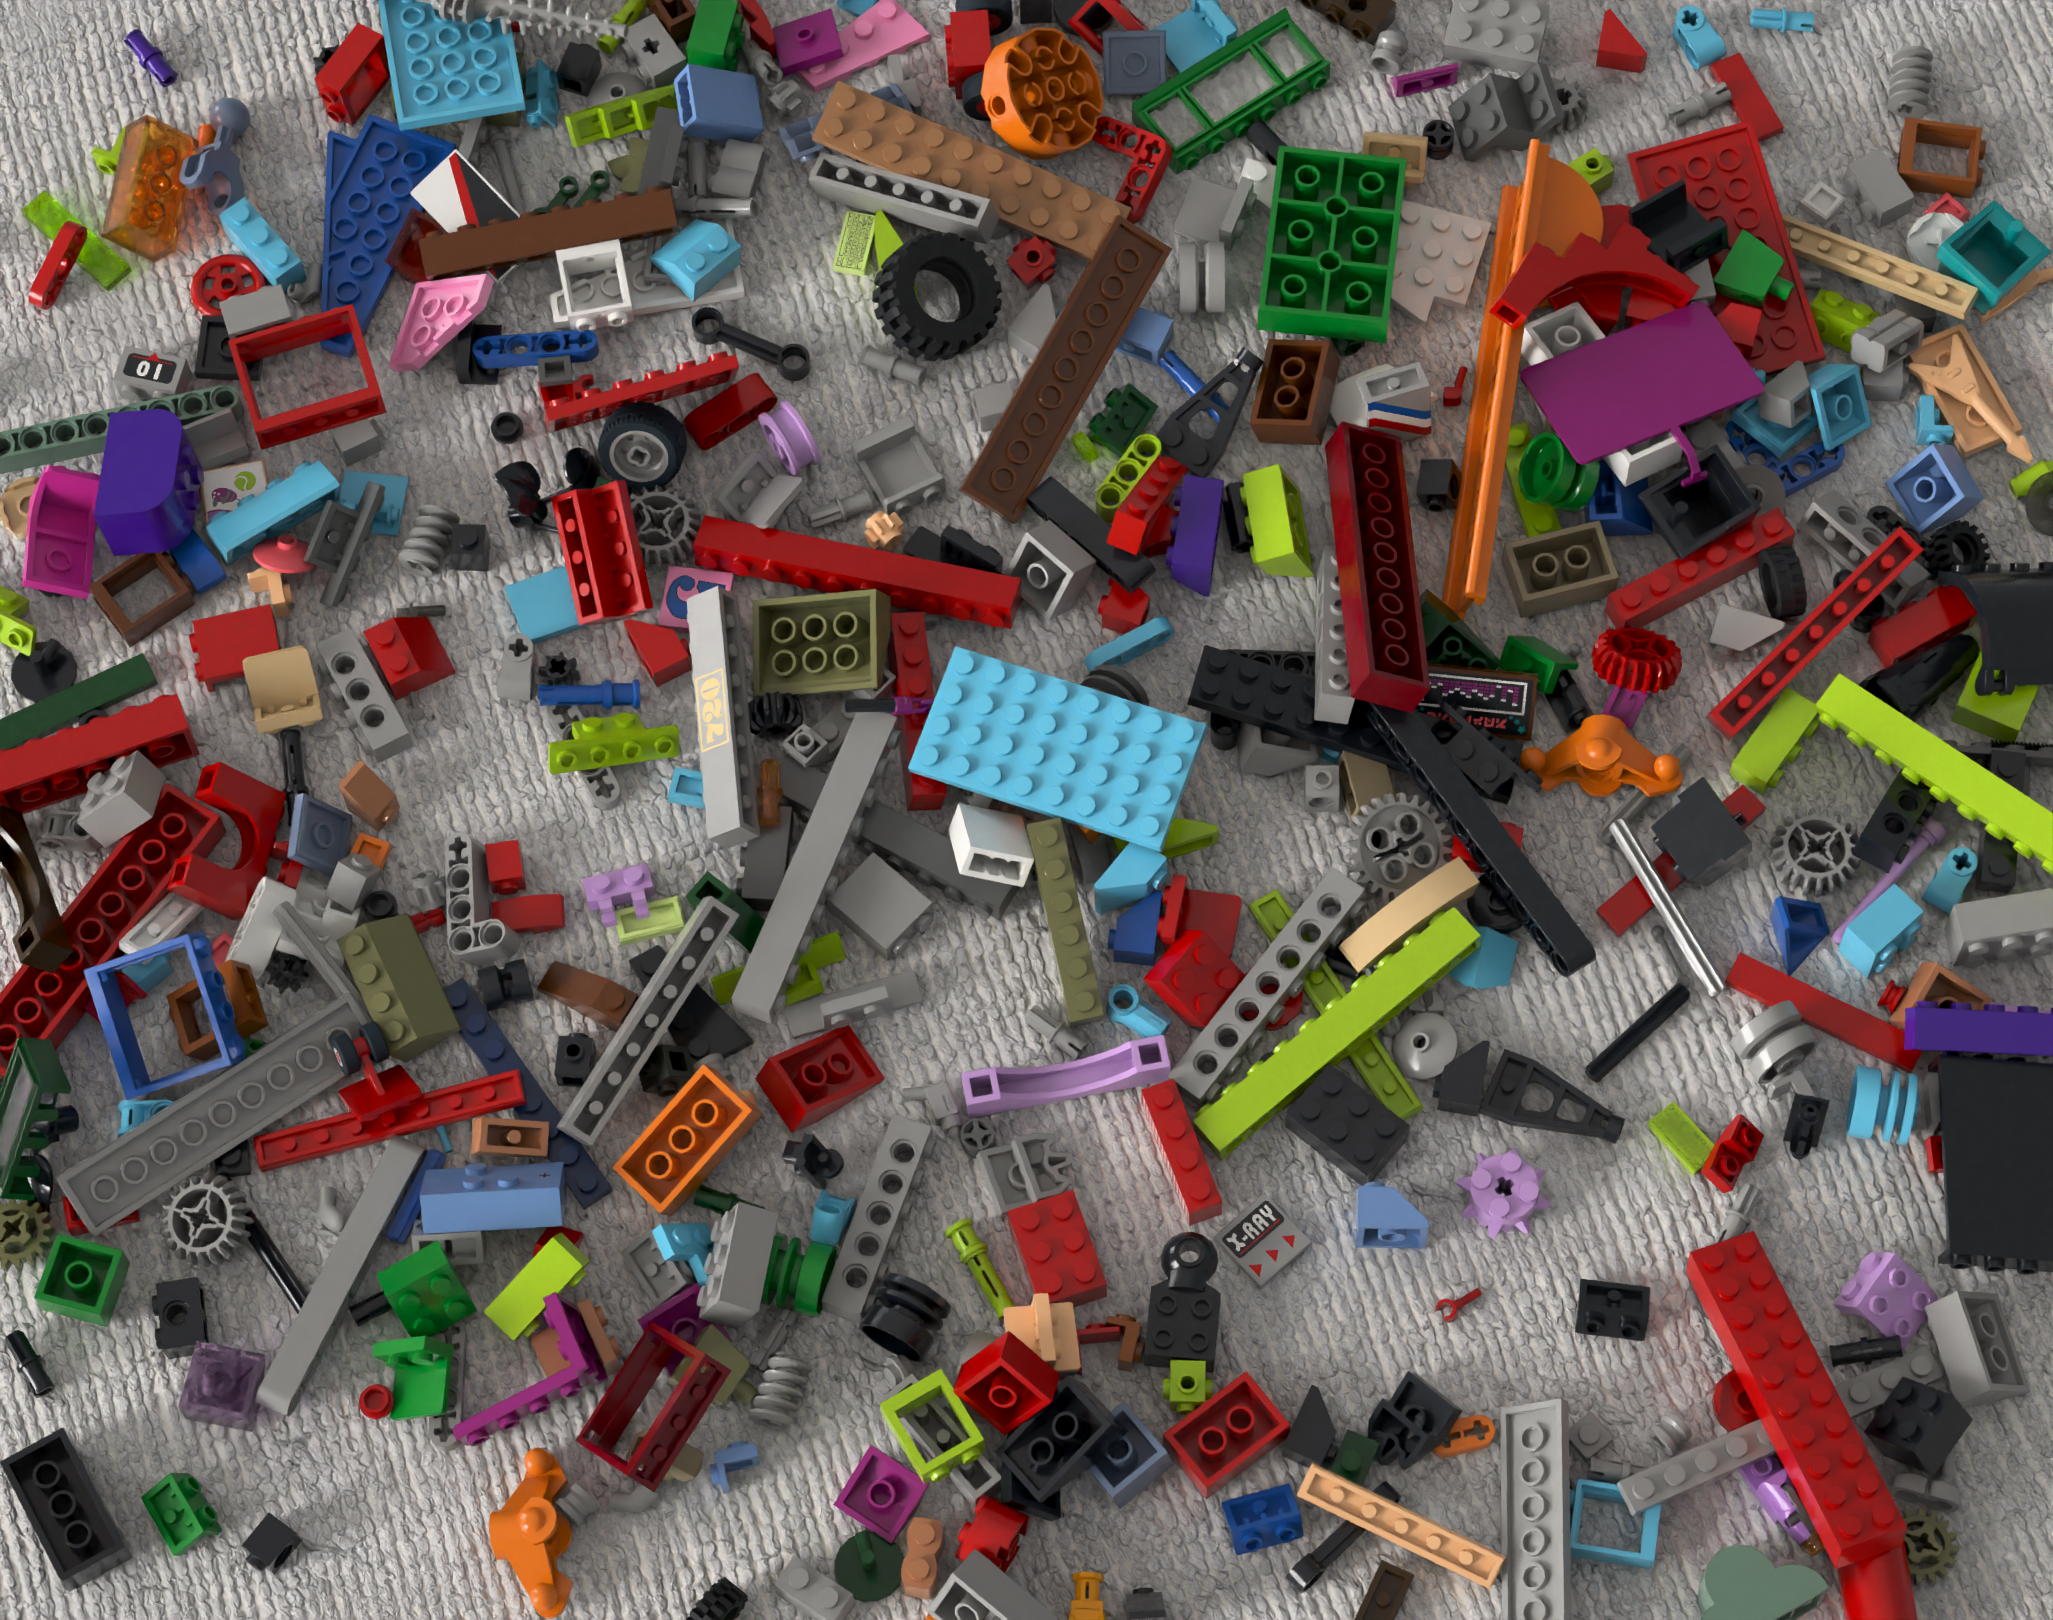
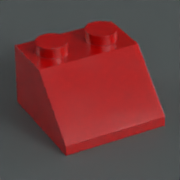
M393 617L363 631L368 647L396 701L408 696L412 691L416 692L456 673L428 617Z

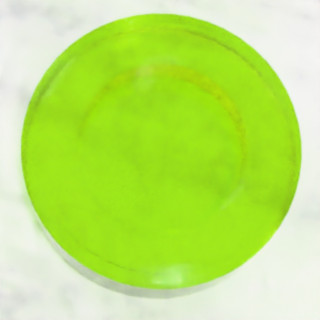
M1080 430L1071 437L1073 446L1086 463H1092L1100 457L1095 446L1083 431Z

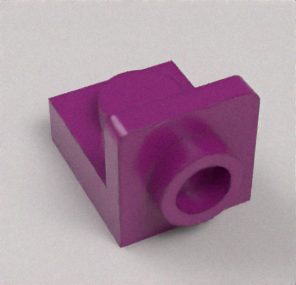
M1615 685L1601 714L1620 719L1625 723L1626 728L1632 730L1651 693L1647 691L1645 694L1640 691H1633L1631 693L1629 689H1618V686Z

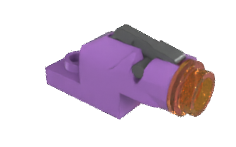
M1773 1455L1738 1470L1774 1524L1780 1522L1802 1551H1807L1810 1557L1825 1550L1785 1468L1782 1469Z

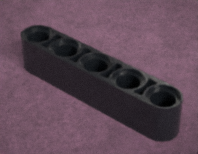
M1049 476L1025 498L1028 505L1045 522L1048 520L1053 522L1097 561L1096 565L1130 594H1133L1156 572L1152 562L1141 551L1134 555L1106 543L1111 526L1053 477Z

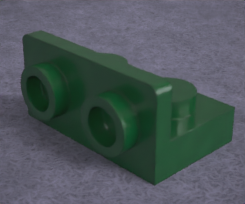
M1130 383L1119 389L1114 387L1107 394L1103 401L1106 404L1102 413H1096L1087 425L1090 431L1085 437V440L1089 443L1097 440L1119 458L1123 456L1132 442L1141 435L1159 407Z

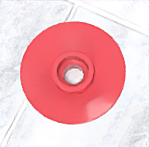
M291 535L264 539L256 544L253 549L255 561L271 571L294 574L309 571L316 566L303 560L309 543Z

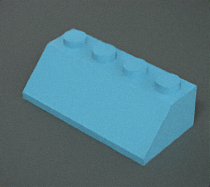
M319 460L313 464L307 461L293 470L294 475L284 481L282 478L275 479L265 487L266 491L257 497L254 494H250L237 503L238 508L229 513L225 510L221 511L209 519L210 524L206 526V533L227 566L252 552L254 546L262 540L277 537L323 510L327 499L334 502L339 500L340 484Z

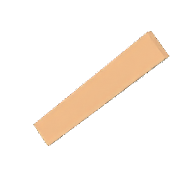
M1313 1462L1297 1492L1298 1497L1488 1589H1491L1506 1558L1505 1555Z

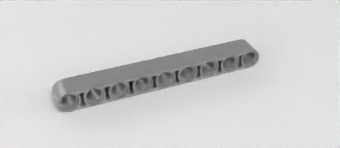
M394 1136L390 1140L257 1392L256 1403L288 1417L295 1411L348 1307L351 1305L386 1238V1233L428 1151L427 1148L398 1136Z

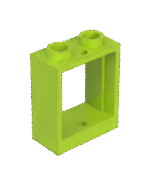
M942 1369L937 1370L880 1403L882 1416L923 1484L931 1480L933 1483H937L951 1474L952 1471L950 1469L962 1462L964 1465H968L982 1456L981 1451L985 1449L983 1436L959 1397L953 1392L954 1389ZM944 1394L970 1438L925 1463L899 1419Z

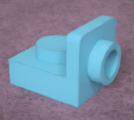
M1921 395L1915 409L1916 445H1926L1927 447L1932 443L1950 445L1954 434V426L1939 425L1940 411L1939 408H1934V396Z

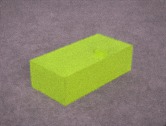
M1981 649L1958 700L1951 721L1998 741L2015 742L2040 685L2015 686L2014 692L2011 695L2000 696L1997 692H1993L1991 696H1978L1975 691V681L1982 666ZM1994 670V679H1997L2000 670Z

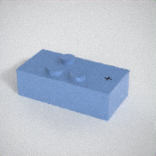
M564 1162L499 1166L471 1163L464 1168L429 1169L425 1171L420 1191L423 1234L563 1226L567 1203Z

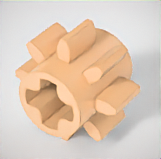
M878 511L865 523L867 528L864 531L866 535L865 540L873 549H877L880 546L884 551H890L897 547L904 539V535L901 533L905 530L903 527L904 522L896 512L888 515L885 511Z

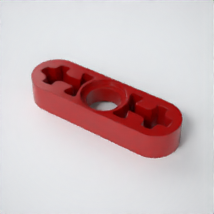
M67 221L61 227L30 288L29 302L44 310H48L53 306L87 238L85 226L73 221Z

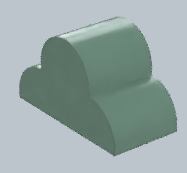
M1746 1545L1729 1546L1720 1550L1711 1558L1700 1582L1698 1604L1703 1614L1701 1620H1796L1820 1606L1830 1587L1823 1577L1812 1568L1800 1564H1787L1775 1569L1769 1558L1761 1551Z

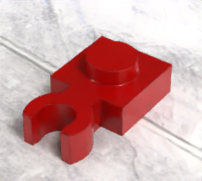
M582 375L573 384L540 387L538 382V391L544 410L549 408V402L562 397H569V401L581 399V393L587 391L585 387L594 385L593 375Z

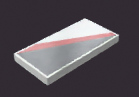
M457 149L446 157L410 192L448 233L457 232L458 227L467 224H475L476 228L487 226L490 220L497 218H507L508 221L520 219V214ZM520 265L485 272L500 285Z

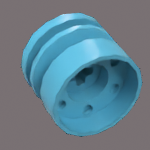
M1857 1065L1850 1094L1846 1135L1870 1139L1875 1125H1880L1883 1142L1889 1143L1893 1128H1897L1896 1143L1906 1145L1909 1135L1915 1126L1919 1107L1917 1074L1907 1073L1904 1086L1901 1088L1899 1071H1893L1888 1085H1883L1880 1068Z

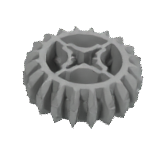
M657 484L654 492L649 493L643 486L640 497L631 493V508L635 524L641 517L644 520V524L639 527L637 535L645 569L648 570L652 564H656V569L661 571L663 568L662 564L668 563L670 567L675 566L674 561L677 559L685 563L687 560L685 553L694 554L693 543L702 523L700 521V511L694 509V501L691 498L686 499L685 493L682 490L674 495L671 486L665 492H661L660 486ZM683 521V530L680 533V535L676 539H674L672 532L678 528L677 524Z
M1812 807L1809 809L1808 816L1801 810L1796 812L1795 819L1787 816L1783 822L1784 826L1778 825L1776 827V836L1772 837L1770 841L1773 849L1769 852V858L1775 860L1772 864L1773 871H1782L1779 876L1780 882L1791 881L1789 885L1790 891L1796 889L1797 886L1801 887L1803 897L1808 894L1809 890H1814L1817 898L1821 896L1823 889L1830 896L1835 893L1836 887L1843 890L1847 885V880L1854 879L1856 874L1854 869L1860 866L1861 860L1852 855L1855 844L1859 839L1858 834H1849L1852 827L1850 823L1839 824L1841 821L1840 814L1836 815L1833 819L1829 818V811L1827 809L1823 810L1822 815H1817L1816 810ZM1793 839L1797 843V849L1800 851L1795 861L1792 859L1788 844ZM1835 844L1838 846L1842 856V862L1838 866L1833 862L1834 857L1830 853ZM1807 870H1815L1818 873L1810 872Z
M206 1173L202 1178L196 1175L191 1176L190 1184L184 1181L180 1182L181 1192H169L173 1202L172 1204L166 1203L163 1205L164 1209L169 1211L168 1216L160 1218L162 1223L168 1225L161 1232L164 1237L170 1238L166 1246L171 1250H176L175 1256L178 1259H186L187 1264L193 1266L199 1263V1266L204 1268L210 1267L211 1262L217 1266L223 1265V1256L227 1259L235 1258L233 1248L243 1249L244 1246L240 1242L241 1237L251 1236L250 1232L244 1230L245 1225L254 1222L252 1218L245 1216L252 1209L250 1204L243 1203L247 1197L246 1193L238 1191L239 1186L233 1181L228 1182L227 1178L221 1175L214 1177V1175ZM200 1198H202V1199H201V1202L199 1203V1205L196 1206L195 1208H192V1206H193ZM225 1206L227 1210V1221L225 1220L223 1215ZM197 1217H209V1220L215 1221L216 1225L205 1224L204 1221L197 1219ZM187 1221L190 1224L189 1235L187 1233ZM223 1232L220 1235V1237L212 1243L214 1236L218 1233Z

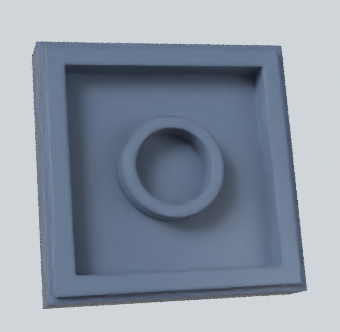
M1166 30L1103 31L1104 95L1147 94L1167 82Z
M305 793L295 795L287 858L332 877L338 861L347 857L352 815Z

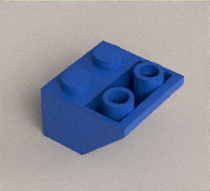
M1599 460V479L1593 495L1587 504L1584 505L1585 523L1600 520L1605 536L1652 534V520L1637 497L1638 494L1649 488L1648 477L1625 487L1605 460Z

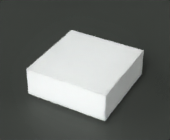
M1820 180L1801 201L1800 208L1825 225L1844 205L1846 198Z

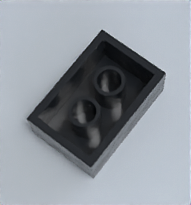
M1330 1063L1291 1106L1285 1116V1127L1360 1186H1365L1366 1183L1373 1181L1408 1140L1410 1130L1408 1123Z

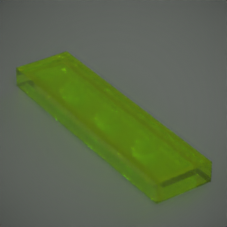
M45 190L21 210L22 215L53 243L61 227L67 221H73L84 226ZM86 228L87 238L75 263L109 292L132 270L123 259Z

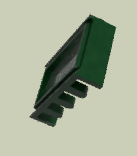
M17 1037L0 1088V1187L2 1189L0 1199L34 1200L35 1193L27 1177L33 1178L38 1176L40 1169L36 1161L20 1159L24 1149H46L49 1146V1140L43 1132H30L33 1120L52 1122L59 1117L55 1105L40 1103L43 1092L70 1094L71 1091L69 1081L49 1039Z

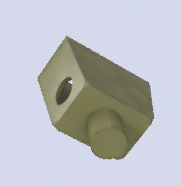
M710 1324L704 1327L692 1346L732 1370L711 1404L721 1406L731 1395L746 1406L758 1390L742 1378L751 1363L715 1326ZM685 1355L667 1382L676 1387L693 1359ZM703 1366L700 1372L704 1373L706 1367Z

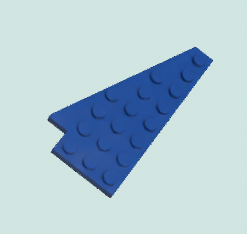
M369 114L357 139L329 130L327 136L321 313L332 310L335 307L339 308L353 304L362 335L364 334L426 212L410 192L446 157L457 149L456 144L414 129L400 131L397 123ZM351 332L320 341L323 350L348 359L352 358L356 350Z

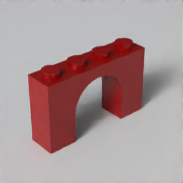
M222 762L203 767L194 798L226 813L232 818L241 835V854L232 869L220 867L195 854L175 859L166 890L233 921L242 919L258 883L267 874L266 863L269 853L276 842L275 832L278 822L282 819L285 812L283 805L287 794Z

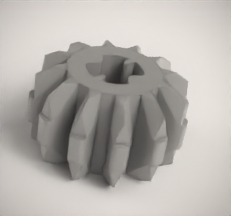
M1565 77L1561 80V83H1557L1552 79L1564 115V119L1555 125L1556 130L1559 133L1562 127L1566 126L1572 131L1575 123L1582 124L1585 114L1588 112L1589 103L1586 100V90H1578L1579 84L1577 81L1567 84Z

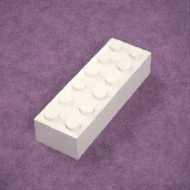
M1577 301L1525 324L1521 353L1532 366L1606 336ZM1667 432L1606 456L1603 459L1626 487L1680 462L1683 449L1672 433Z

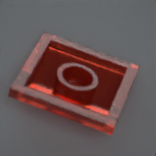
M413 207L385 262L409 283L416 285L418 282H426L428 279L425 277L418 239L426 238V234L433 231L441 230L445 231V234H448V232L436 220Z

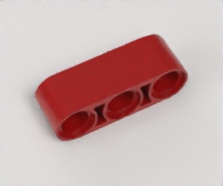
M753 373L691 411L684 418L682 425L701 450H708L757 420L761 413L769 412L776 405L778 398L759 373Z

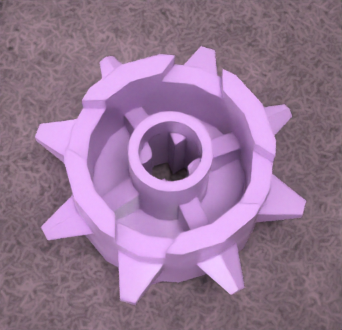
M1515 1149L1508 1153L1497 1154L1488 1158L1479 1153L1476 1155L1478 1166L1473 1172L1472 1177L1457 1179L1456 1185L1469 1194L1468 1206L1461 1213L1462 1217H1474L1481 1226L1485 1228L1488 1226L1490 1238H1495L1500 1230H1503L1502 1232H1510L1520 1229L1525 1234L1530 1233L1528 1221L1531 1219L1535 1210L1549 1209L1550 1202L1539 1194V1180L1544 1176L1545 1171L1543 1169L1534 1170L1525 1160L1520 1158L1518 1151ZM1504 1190L1510 1194L1509 1196H1505L1504 1193L1499 1195L1497 1191Z

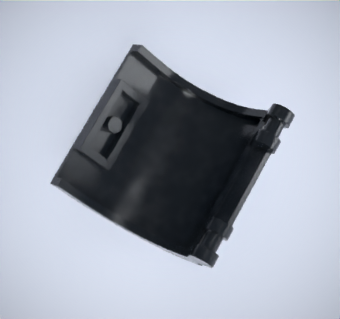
M2039 562L2038 568H2030V563H2010V569H2001V564L1983 563L1980 570H1972L1971 564H1952L1951 571H1938V584L1961 588L1971 599L1979 618L1982 635V666L1975 681V691L1978 696H1991L1993 692H1997L2000 696L2011 695L2014 692L2015 686L2053 684V562ZM1994 670H2000L1997 679H1994Z

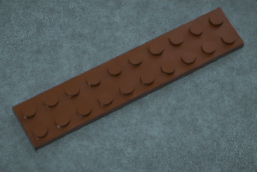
M1120 215L1114 217L960 486V492L1012 524L1017 523L1028 504L1025 498L1037 488L1172 248Z

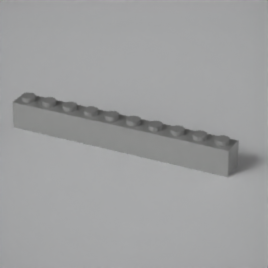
M856 712L731 1000L734 1011L772 1024L776 1014H782L787 1002V996L784 994L789 984H795L800 972V966L797 965L802 954L807 955L811 948L813 936L810 934L815 924L819 926L824 918L826 906H823L826 897L827 895L832 896L836 890L839 880L836 874L840 865L846 866L851 854L849 844L852 837H858L864 823L862 814L865 807L870 808L877 792V789L874 788L878 778L883 779L889 766L887 756L890 750H895L900 742L902 731L898 728L897 717L884 712Z

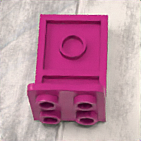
M58 465L45 467L29 500L22 586L82 599L88 598L90 594L88 586L91 585L94 537L97 523L94 518V511L100 480L98 474L70 470Z

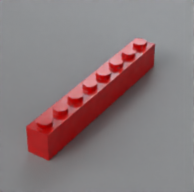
M1901 527L1896 529L1752 670L1706 718L1730 741L1908 567L1924 549Z

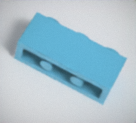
M245 197L219 214L226 236L245 257H248L259 268L271 286L281 284L284 295H286L287 289L291 284H300L306 280L301 260Z

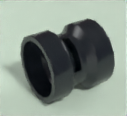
M1879 594L1850 622L1854 630L1862 633L1871 632L1872 625L1882 618L1884 613L1885 601L1883 596Z

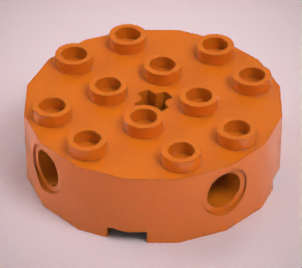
M1035 27L1017 37L1006 40L994 48L984 67L981 96L985 101L986 111L991 119L993 130L1014 151L1032 160L1053 159L1064 152H1071L1089 142L1096 132L1097 117L1102 115L1103 95L1100 79L1089 55L1079 44L1074 46L1064 37L1065 33L1055 28Z

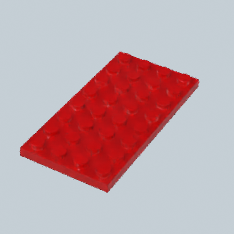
M1752 120L1627 154V161L1640 202L1661 192L1665 187L1683 180L1686 183L1687 201L1709 223L1720 217L1727 224L1729 247L1708 258L1713 280L1742 229L1752 234L1785 260L1780 276L1795 284L1787 301L1769 293L1762 307H1757L1716 293L1715 304L1710 305L1709 308L1714 316L1724 311L1730 302L1762 310L1751 356L1745 354L1743 356L1750 367L1755 368V370H1763L1766 376L1781 373L1797 360L1802 361L1804 366L1824 361L1826 355Z

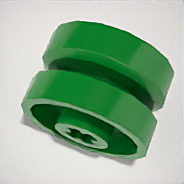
M1552 432L1540 433L1531 440L1523 453L1518 475L1520 491L1524 498L1532 503L1544 506L1550 505L1567 512L1578 511L1587 504L1595 491L1599 479V460L1581 465L1575 461L1558 434Z

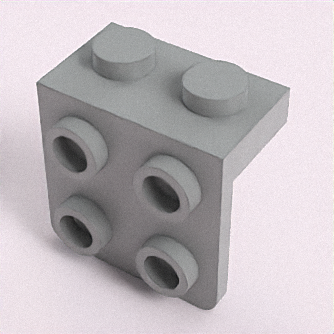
M1242 176L1237 189L1234 190L1200 178L1193 179L1173 223V231L1179 235L1206 244L1208 242H1224V249L1231 251L1236 239H1240L1243 235L1247 213L1252 212L1256 204L1257 194L1254 193V180Z
M751 451L711 498L730 520L766 529L774 526L780 520L784 509L800 497L801 490L806 485V482L802 477L777 474L758 451Z

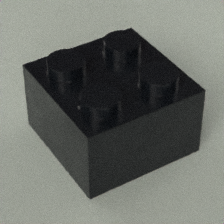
M1903 1376L1864 1430V1433L1885 1457L1934 1476L1973 1419L1953 1395Z

